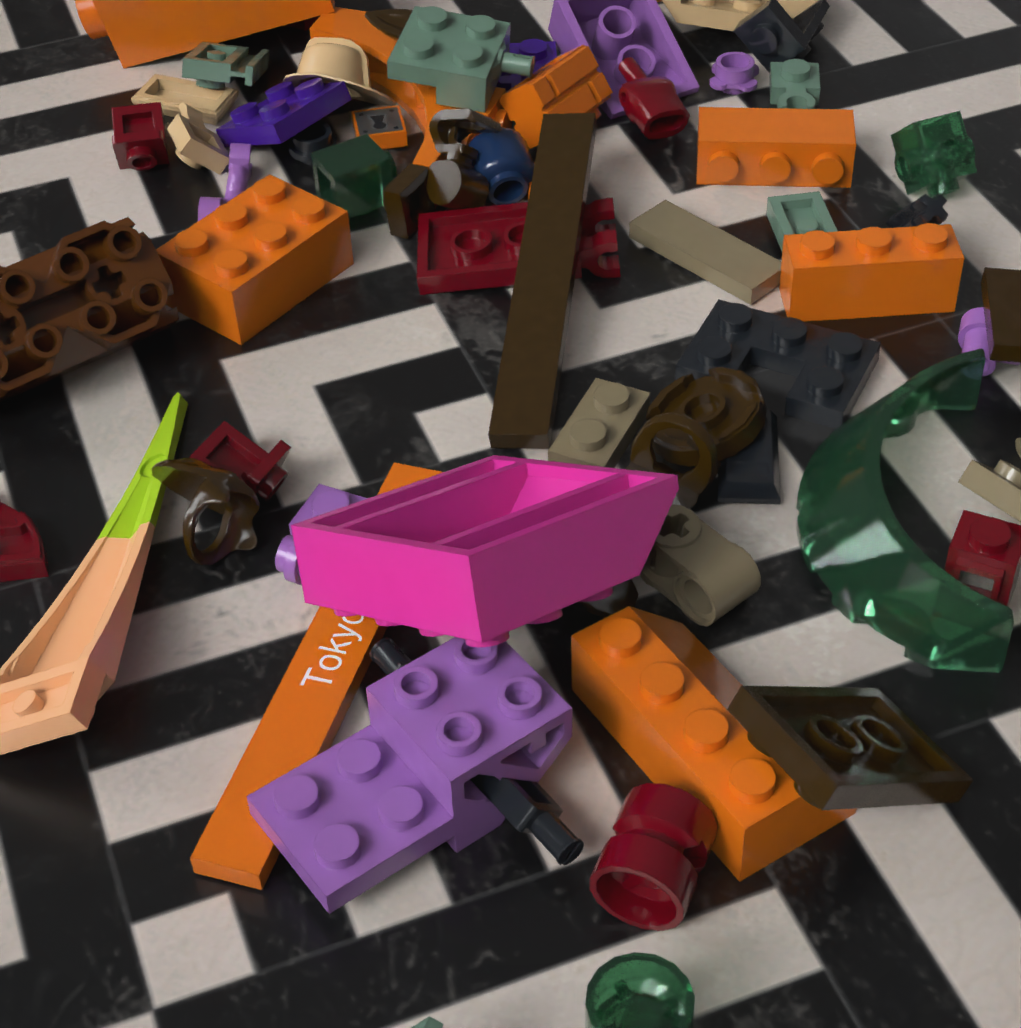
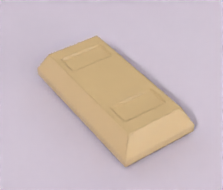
M154 74L131 98V101L134 105L161 102L164 115L175 117L177 114L181 115L178 106L183 102L202 113L203 123L217 125L233 107L239 91L229 87L222 89L203 88L197 86L196 81Z

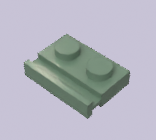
M201 42L183 57L182 78L196 79L197 86L209 89L225 88V83H231L236 77L245 78V85L253 86L268 70L269 50L262 49L257 55L248 54L249 47Z

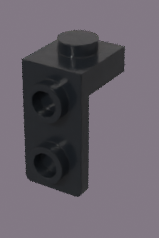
M769 0L737 24L734 32L770 74V62H784L789 59L802 60L810 52L811 47L808 43L823 29L824 24L821 21L830 5L826 0H820L798 17L792 19L777 0Z

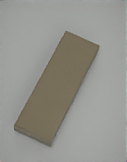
M667 200L660 202L629 222V237L750 305L779 286L781 261Z

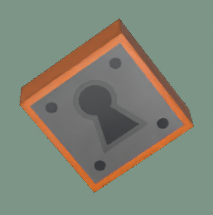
M400 105L351 111L352 124L359 152L365 153L408 146L407 131Z

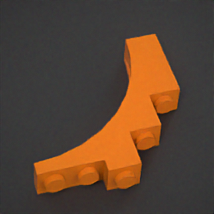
M335 7V12L321 14L309 28L310 38H345L355 42L364 50L369 59L371 88L394 99L417 122L425 137L412 164L428 167L429 170L430 165L434 161L446 160L447 155L439 153L435 148L429 131V124L437 112L444 109L461 108L436 104V87L387 78V60L397 40L390 38L374 27L365 18L366 11ZM496 87L485 113H478L499 122L502 128L511 129L512 121L509 120L507 111L503 109L499 101L501 95L506 92V89ZM480 133L469 134L462 140L461 144L468 145Z

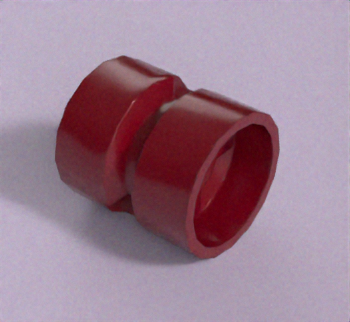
M645 783L634 787L626 796L612 827L616 836L611 837L604 845L590 876V891L598 904L609 914L626 924L644 930L665 931L676 928L685 917L697 887V876L705 867L717 837L718 823L712 811L700 799L683 789L667 784Z

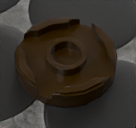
M723 367L707 369L710 376L694 379L693 373L678 378L661 390L648 407L646 415L648 421L656 415L672 412L687 415L701 423L712 436L717 449L718 462L736 455L751 444L764 427L767 407L756 380L743 371ZM667 428L658 431L654 436L653 447L655 452L669 463L688 467L697 466L699 463L698 446L692 437L682 430Z

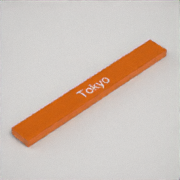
M394 462L377 495L443 472ZM321 606L318 608L190 857L194 873L263 890L280 851L251 816L246 796L331 747L372 661L370 651L383 638L388 626L377 625L374 618L361 615L341 617L334 614V609Z

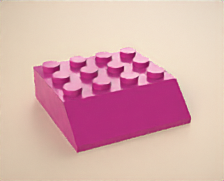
M498 455L486 457L291 525L305 603L334 609L336 616L349 617L361 615L374 618L379 626L405 625L418 628L419 633L423 636L449 635L465 639L466 645L470 647H490L501 644L509 639V631L525 624H541L554 621L562 616V608L579 601L589 602L607 598L613 594V586L639 576L679 490L678 476L674 474Z

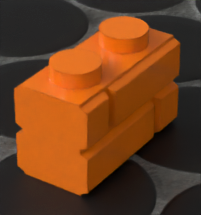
M583 44L557 56L534 72L531 78H525L501 95L499 101L503 109L507 111L509 120L515 121L514 129L525 139L529 149L538 146L543 114L595 113L596 119L602 115L598 107L611 98L613 91L603 72L597 71L599 65L589 46Z

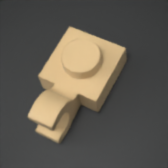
M181 102L178 106L181 115L177 114L171 124L167 122L165 125L166 136L173 140L177 148L175 150L176 155L192 168L201 169L204 166L220 175L229 163L227 150L218 134L205 127L202 113Z

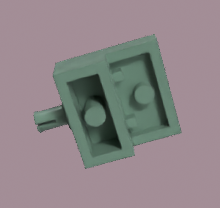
M415 6L387 60V78L436 87V104L485 113L502 72L531 78L535 65V56L509 52L511 22L494 20L486 15L471 16L448 12L435 6Z

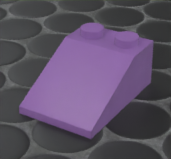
M554 0L548 27L553 41H556V47L560 55L583 44L590 47L599 65L597 71L603 72L613 91L611 98L600 105L601 109L610 119L626 115L619 100V90L622 84L627 81L620 73L618 67L620 62L628 57L635 58L647 77L661 76L670 79L674 83L679 98L698 92L700 86L656 0Z

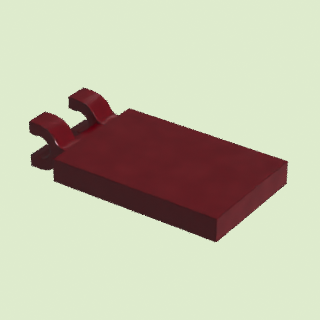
M613 197L595 200L589 205H585L575 279L582 278V268L589 269L594 275L601 278L621 277L619 255H601L606 252L618 251L616 224H598L602 220L615 219ZM528 202L420 213L418 217L417 283L420 295L514 285Z

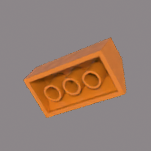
M628 606L571 635L572 690L653 783L667 784L683 789L700 799L712 811L718 823L717 837L711 850L739 882L856 813L857 808L821 810L811 805L796 792L794 788L795 781L773 758L763 754L750 743L747 737L748 731L727 710L738 690L743 685L683 623Z

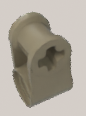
M676 504L671 505L639 575L646 584L657 589L677 605L690 620L702 626H709L756 593L761 586L759 569L748 552L739 545L731 543L699 519L692 510Z

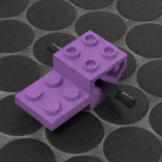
M454 637L411 661L393 639H381L372 647L370 658L387 676L366 687L370 725L246 796L251 816L329 914L444 842H447L458 853L501 826L505 818L518 831L533 833L555 857L559 865H567L574 861L584 847L583 841L580 838L578 839L559 818L563 809L537 783L572 737V707L506 641L498 645L478 648L466 645L465 639Z

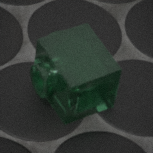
M368 134L311 153L317 197L347 210L349 218L371 213L383 206L382 190L397 177V168L390 152L382 150Z

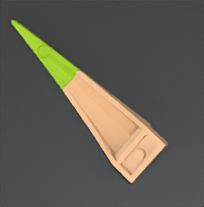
M179 392L173 396L134 477L99 537L44 616L0 668V755L87 730L95 713L97 701L115 682L166 486L152 476V467L158 462L174 459L188 403Z

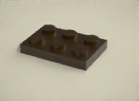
M741 686L727 709L748 731L747 737L750 743L763 754L773 758L795 781L794 788L805 801L821 810L957 803L973 782V779L879 688Z

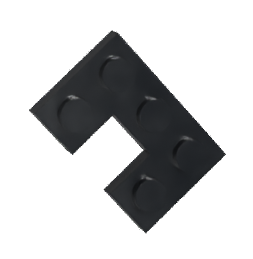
M718 299L676 364L675 380L693 373L694 379L710 376L707 369L718 367L740 370L745 373L750 364L797 377L786 396L785 415L841 431L879 360L881 342L858 337L853 333L840 332L813 325L797 318L783 317L753 309L744 304Z

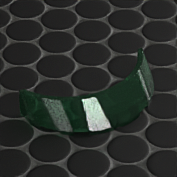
M982 348L950 357L930 366L836 428L820 444L804 470L797 495L796 509L800 513L797 516L796 531L799 546L809 571L818 573L821 580L833 593L831 603L852 623L869 625L877 632L904 646V657L932 669L998 673L1003 669L1014 625L1013 610L976 592L952 577L934 563L912 541L898 522L889 505L880 470V454L883 439L899 437L909 433L914 428L919 414L934 409L973 410L976 408L985 365V352Z

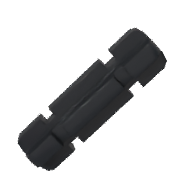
M925 194L888 218L886 225L889 228L913 227L925 223L939 225L948 217V213L943 208L947 200L941 194H937L933 198Z

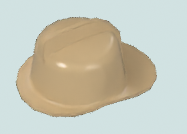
M314 37L310 39L302 53L297 72L286 75L283 79V82L292 81L294 86L315 78H322L323 83L344 81L352 99L382 106L396 105L394 99L371 88L369 59L355 42L345 38Z

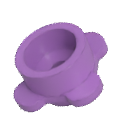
M726 52L717 57L716 63L712 65V73L715 76L710 78L711 88L732 95L751 92L757 88L758 82L754 79V76L759 74V67L755 64L752 56L743 52Z

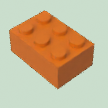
M270 174L258 180L254 185L227 203L217 207L215 211L188 229L181 231L174 238L156 249L172 281L174 291L173 295L168 296L165 305L172 309L177 307L178 312L239 345H243L354 264L348 211Z

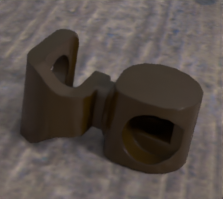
M444 109L433 116L429 124L431 137L436 150L447 155L446 160L434 161L428 170L427 193L429 199L434 204L450 210L483 207L488 197L489 184L486 177L474 170L472 166L473 160L477 159L478 150L461 144V142L471 133H499L502 130L499 122L470 109Z

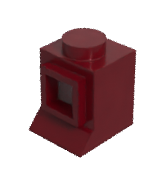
M963 510L949 546L934 615L999 634L1020 573L1021 525Z

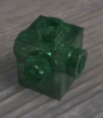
M960 111L913 122L891 135L896 153L894 160L895 170L899 179L904 182L907 195L927 190L928 196L931 198L937 194L946 195L960 190L958 181L977 172L974 162L975 147L971 138L967 136Z

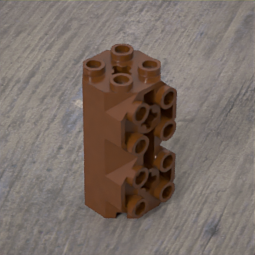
M129 217L112 224L106 221L99 222L62 237L56 247L7 267L0 266V403L165 331L179 320L177 307L167 311L165 305L168 296L174 294L172 281L151 239L144 232L138 233L137 230L133 229L135 223Z

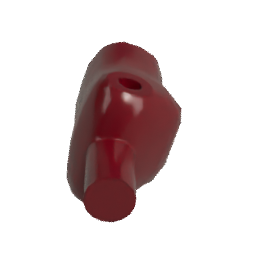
M633 57L622 60L618 69L627 82L622 84L619 90V100L630 122L638 125L644 136L648 139H663L681 132L687 125L690 114L678 97L674 83L666 77H647Z

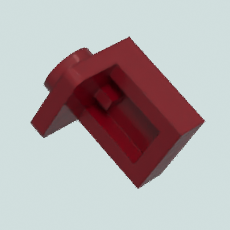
M161 102L111 108L114 131L112 146L120 170L131 168L141 171L151 169L156 165L170 164Z
M224 420L189 458H195L214 468H222L235 473L255 491L257 498L260 497L265 502H268L289 474L282 468V465L291 446L280 440L267 453Z

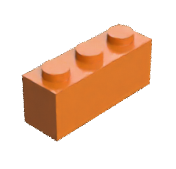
M699 107L696 184L851 188L856 150L853 110Z
M925 223L913 227H867L862 230L824 232L814 230L804 234L784 235L779 290L786 316L797 318L803 322L955 312L964 255L951 224Z

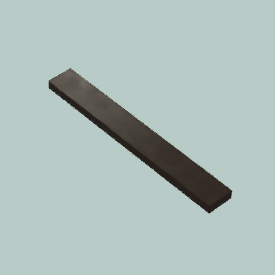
M595 113L543 114L488 433L491 448L549 449L551 447L597 130Z

